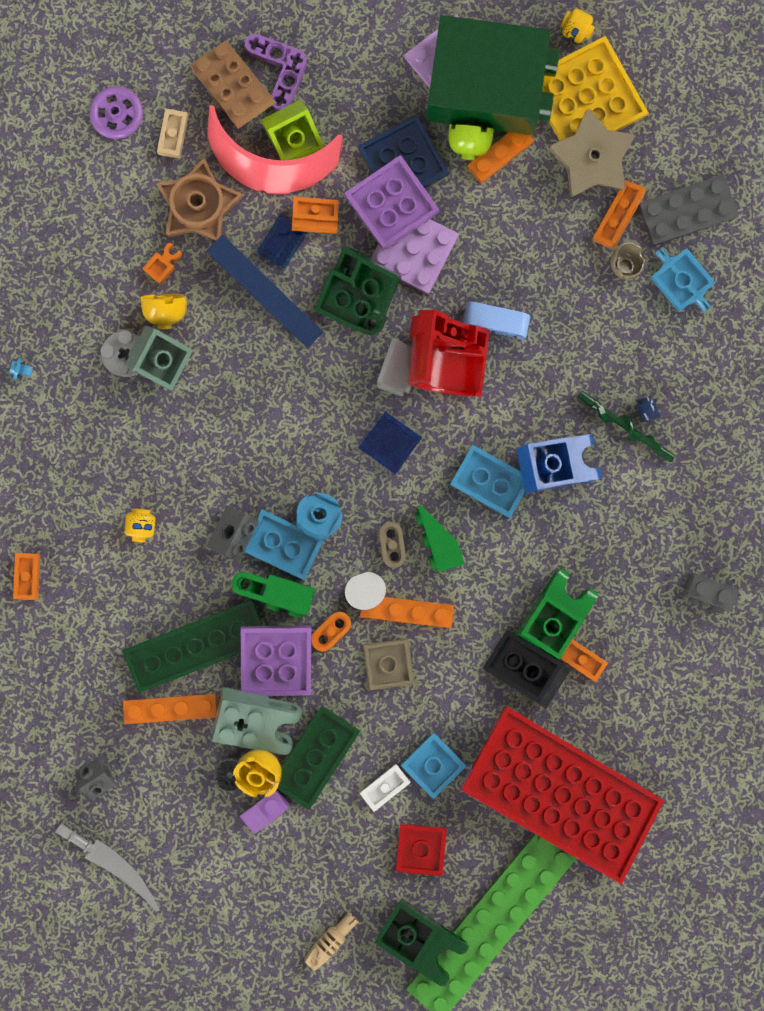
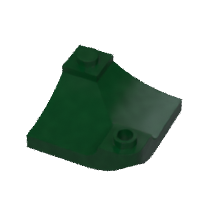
M343 247L335 268H331L315 311L366 335L378 334L385 325L388 308L402 275L370 259L369 256L351 247ZM372 319L376 321L375 327L371 326Z

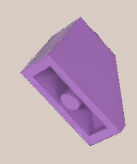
M276 789L275 793L269 797L263 796L242 813L240 817L255 834L286 811L290 803Z

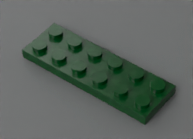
M253 599L122 650L138 694L241 654V626H263Z

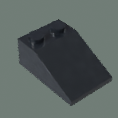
M506 630L482 668L545 709H547L570 672V669L563 662Z

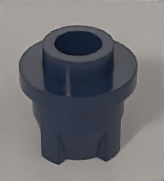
M651 396L637 400L639 405L634 407L635 410L638 409L642 422L660 417L656 406L657 399L652 400Z

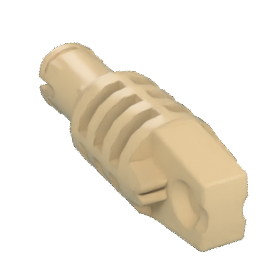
M348 911L336 926L329 927L319 940L315 942L304 958L305 963L314 971L317 970L344 944L345 936L359 923V920Z

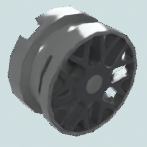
M225 758L214 770L215 784L223 791L233 792L239 789L235 783L236 777L235 775L233 776V771L239 761L238 758Z

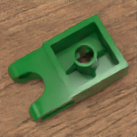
M563 568L554 572L515 633L558 660L566 651L598 597V592L591 588L584 590L577 599L570 598L565 590L569 573ZM551 622L550 627L553 630L547 631L546 624Z
M246 572L237 573L231 582L235 593L266 603L265 608L279 612L281 608L289 610L288 615L300 619L303 618V615H309L317 590L316 588L274 575H269L267 579ZM247 578L250 581V586L244 590L242 588V581Z

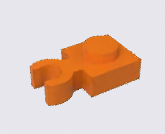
M171 243L165 246L162 256L156 252L142 268L159 285H162L174 271L175 267L171 263L178 261L182 257L180 250L175 255L170 254V250L174 247Z

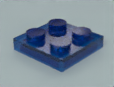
M385 411L359 446V450L396 475L422 437Z

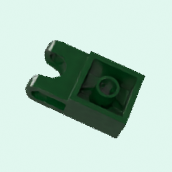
M403 898L396 905L374 942L439 986L447 985L449 974L439 964L438 954L443 950L464 954L469 948L466 940ZM403 929H411L414 937L409 936L406 938Z

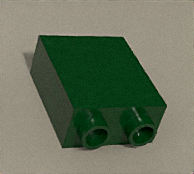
M440 15L426 121L452 125L479 126L481 129L491 128L496 131L534 135L538 120L550 121L554 93L542 91L544 76L555 77L559 61L560 49L548 47L550 29Z

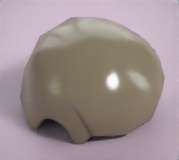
M625 242L614 250L610 264L616 276L628 280L634 279L642 272L645 258L641 254L642 248L633 242Z

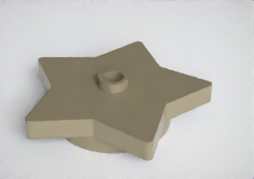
M590 109L585 111L573 136L549 147V150L566 167L571 197L594 185L617 190L625 189L621 160L635 135L607 130ZM591 152L596 154L597 159L592 158Z

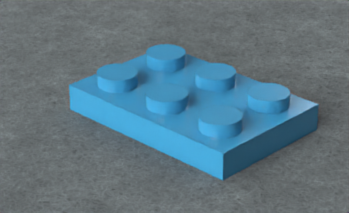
M474 445L471 446L450 486L509 519L525 493L521 471Z
M261 510L257 518L259 522L245 552L305 580L324 540L308 536L296 525L265 510Z

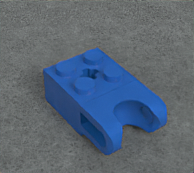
M593 434L530 443L516 448L525 494L602 479L600 468H589L582 460L583 450L595 444Z

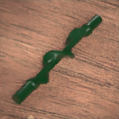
M581 390L577 398L590 406L592 410L597 411L600 419L605 423H616L629 432L628 439L630 441L640 440L649 446L655 454L657 453L670 463L673 461L676 455L664 448L661 443L656 442L655 438L651 435H643L634 429L629 416L622 415L617 417L604 408L598 399H594Z

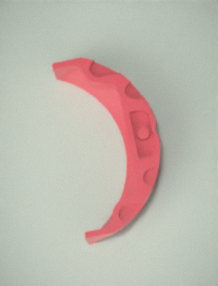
M209 106L207 135L211 149L221 167L236 179L237 182L250 189L265 191L268 194H290L291 192L305 190L314 186L338 166L343 147V135L338 134L327 146L303 158L294 160L266 159L254 155L236 144L221 126L217 118L215 106Z

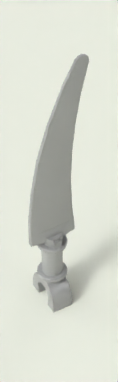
M60 824L56 833L67 839L68 843L71 841L82 848L84 853L88 852L85 859L120 878L144 898L155 911L160 910L143 879L119 854L98 839L92 844V841L89 842L78 835L76 830L72 831L64 824Z

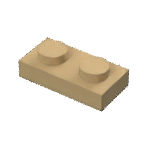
M165 108L157 149L158 155L181 158L189 117L188 112Z

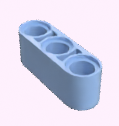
M466 302L462 323L483 327L490 330V333L495 331V334L508 337L517 336L518 339H526L531 316L523 312L487 304Z

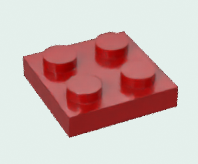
M400 823L396 872L443 876L447 828Z

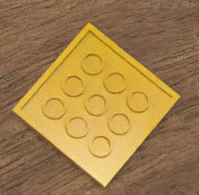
M606 36L560 59L555 77L544 76L542 91L554 93L549 123L559 141L575 134L585 111L588 109L595 114L607 130L617 132L646 117L649 113Z

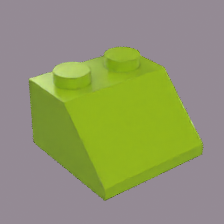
M301 100L260 120L280 160L303 158L324 148L310 112Z

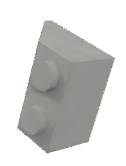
M392 338L377 380L378 389L401 397L404 396L405 392H410L411 385L408 383L412 352L411 346L396 338Z

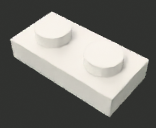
M394 764L360 791V795L375 812L411 782L399 766Z

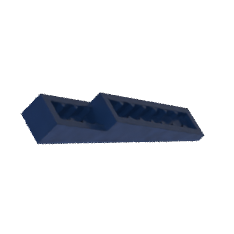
M223 234L207 250L208 255L233 277L247 293L307 349L323 333Z

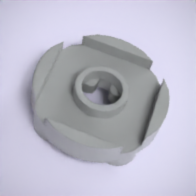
M124 330L114 333L106 339L100 352L104 366L111 373L121 377H131L138 374L125 367L124 365L127 360L125 358L120 359L119 356L122 349H129L128 356H130L139 336Z

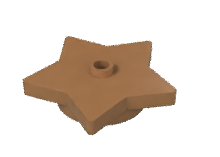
M202 159L188 175L181 179L157 183L158 188L170 206L166 235L168 237L196 232L215 242L222 235L223 217L243 198L240 192L216 182L205 159ZM196 202H202L200 206H195Z

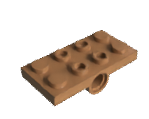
M227 40L190 65L192 71L209 91L217 106L227 114L238 129L275 104L273 97Z

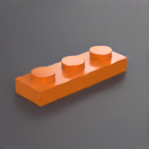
M509 132L493 144L485 154L478 156L469 163L467 168L482 184L532 145L534 140L530 135Z
M625 180V189L619 190L593 237L594 242L613 250L615 249L646 193L645 187Z

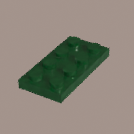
M322 705L281 767L282 776L277 789L310 810L361 730Z

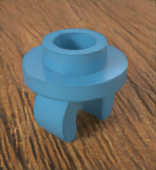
M18 357L17 361L12 360L9 374H13L14 380L17 379L18 374L30 377L33 367L20 364L22 359Z

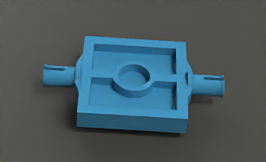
M663 247L658 250L655 255L662 261L663 265L650 279L675 309L680 312L695 302L703 313L712 306L709 305L703 296L716 282L692 253L686 248L679 255L670 258Z

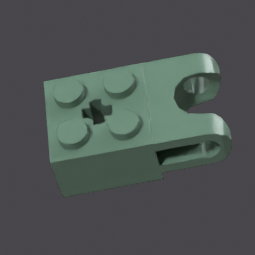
M223 687L212 728V742L287 755L292 750V740L289 735L277 731V728L282 724L297 723L301 717L302 710L294 703L270 699L266 695Z

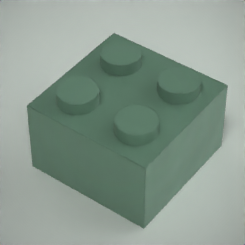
M145 325L124 366L172 391L193 350L157 329Z

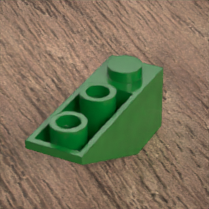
M422 505L417 506L418 511L414 513L418 526L423 525L425 531L424 534H421L424 546L429 547L432 554L428 556L431 569L436 568L438 573L464 565L458 542Z

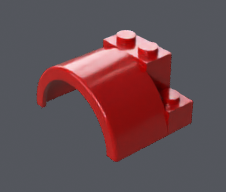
M419 310V316H412L409 339L413 340L408 383L413 387L437 393L481 397L490 330L448 318V314L437 310ZM451 347H464V350L454 349Z

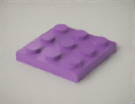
M401 155L344 193L346 199L383 251L437 215L440 211Z
M311 625L241 626V691L266 696L311 695Z

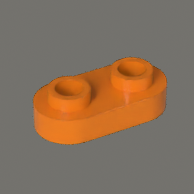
M343 612L332 614L313 633L311 637L313 647L318 651H327L332 648L349 631L351 627L350 617ZM337 619L344 621L342 628L336 627L335 622ZM325 635L328 639L327 643L321 644L319 637Z

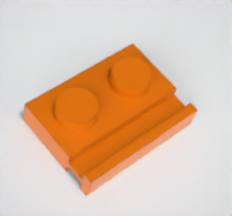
M293 197L292 231L337 234L339 200Z

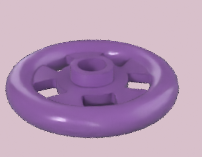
M119 86L109 87L100 91L93 99L89 112L90 120L95 130L101 135L110 139H122L133 134L140 126L143 118V107L140 99L131 90ZM116 96L117 101L108 104L106 99ZM127 99L133 105L129 109L123 104ZM99 109H105V117H99ZM119 109V113L116 115L112 114V111ZM127 115L133 118L128 126L123 123ZM108 122L117 124L116 129L107 128Z

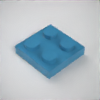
M433 732L401 766L434 799L466 767V764Z

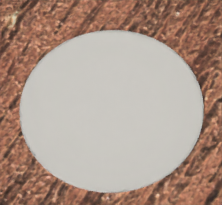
M365 572L352 577L345 588V597L348 603L360 610L376 607L381 603L386 593L383 579L372 572Z

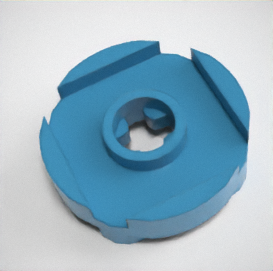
M316 493V495L304 497L296 511L297 527L308 536L322 540L329 538L330 535L338 530L343 515L339 508V503L332 496L324 493ZM319 511L322 512L324 519H316L313 513L318 514Z

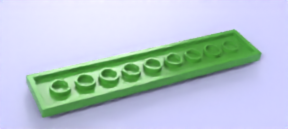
M533 834L453 930L455 934L467 941L469 945L467 952L457 954L451 950H443L438 954L439 964L449 974L447 985L439 986L418 972L408 984L406 990L430 1011H451L574 863L576 858Z

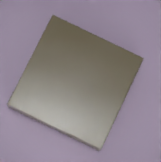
M408 638L363 644L369 691L415 684Z

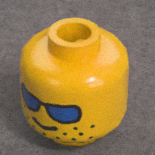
M578 8L573 9L572 12L568 10L560 26L563 29V36L576 43L583 42L585 38L589 40L595 29L592 26L593 17Z
M132 509V512L126 514L124 532L127 536L132 537V541L146 542V538L154 536L156 519L153 514H150L151 510Z

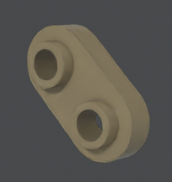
M388 522L380 529L383 561L390 568H398L403 565L406 559L403 533L398 524ZM388 530L395 531L394 538L387 537L386 533ZM396 552L399 558L397 561L390 559L391 553Z

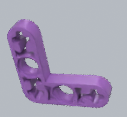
M259 34L249 35L245 40L247 53L254 58L282 68L271 95L275 101L272 108L277 112L292 104L307 66L306 55L299 49ZM258 41L260 47L266 48V54L264 55L263 49L259 47H256L255 50H252V46L250 44H255V42ZM273 49H280L282 55L280 58L275 59L270 56V52ZM300 57L302 63H297L296 72L292 71L294 66L292 59ZM293 77L295 79L294 85L290 87L283 84L284 78ZM283 90L286 92L284 96L286 104L282 103L281 106H277L276 99H281Z

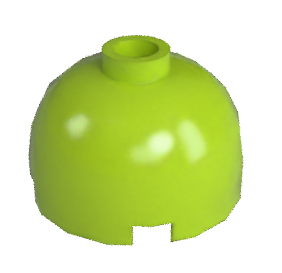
M449 124L448 140L450 147L455 153L461 154V159L475 160V156L485 154L490 148L494 129L487 128L486 130L481 129L479 126L458 124L454 126Z

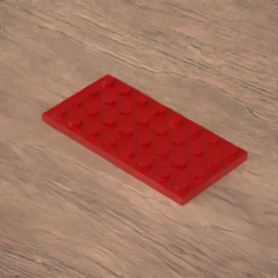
M504 706L460 787L461 791L621 885L664 803L663 799L507 706Z

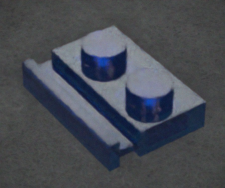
M280 213L258 248L257 253L286 269L308 232L292 231V220Z

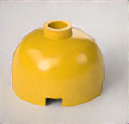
M183 294L141 296V308L145 319L151 324L158 325V329H172V324L179 323L184 318L187 300Z
M257 749L247 752L239 759L233 771V776L235 775L236 777L235 783L237 787L244 793L252 797H257L258 794H265L264 797H269L278 788L281 781L282 768L278 759L272 753Z

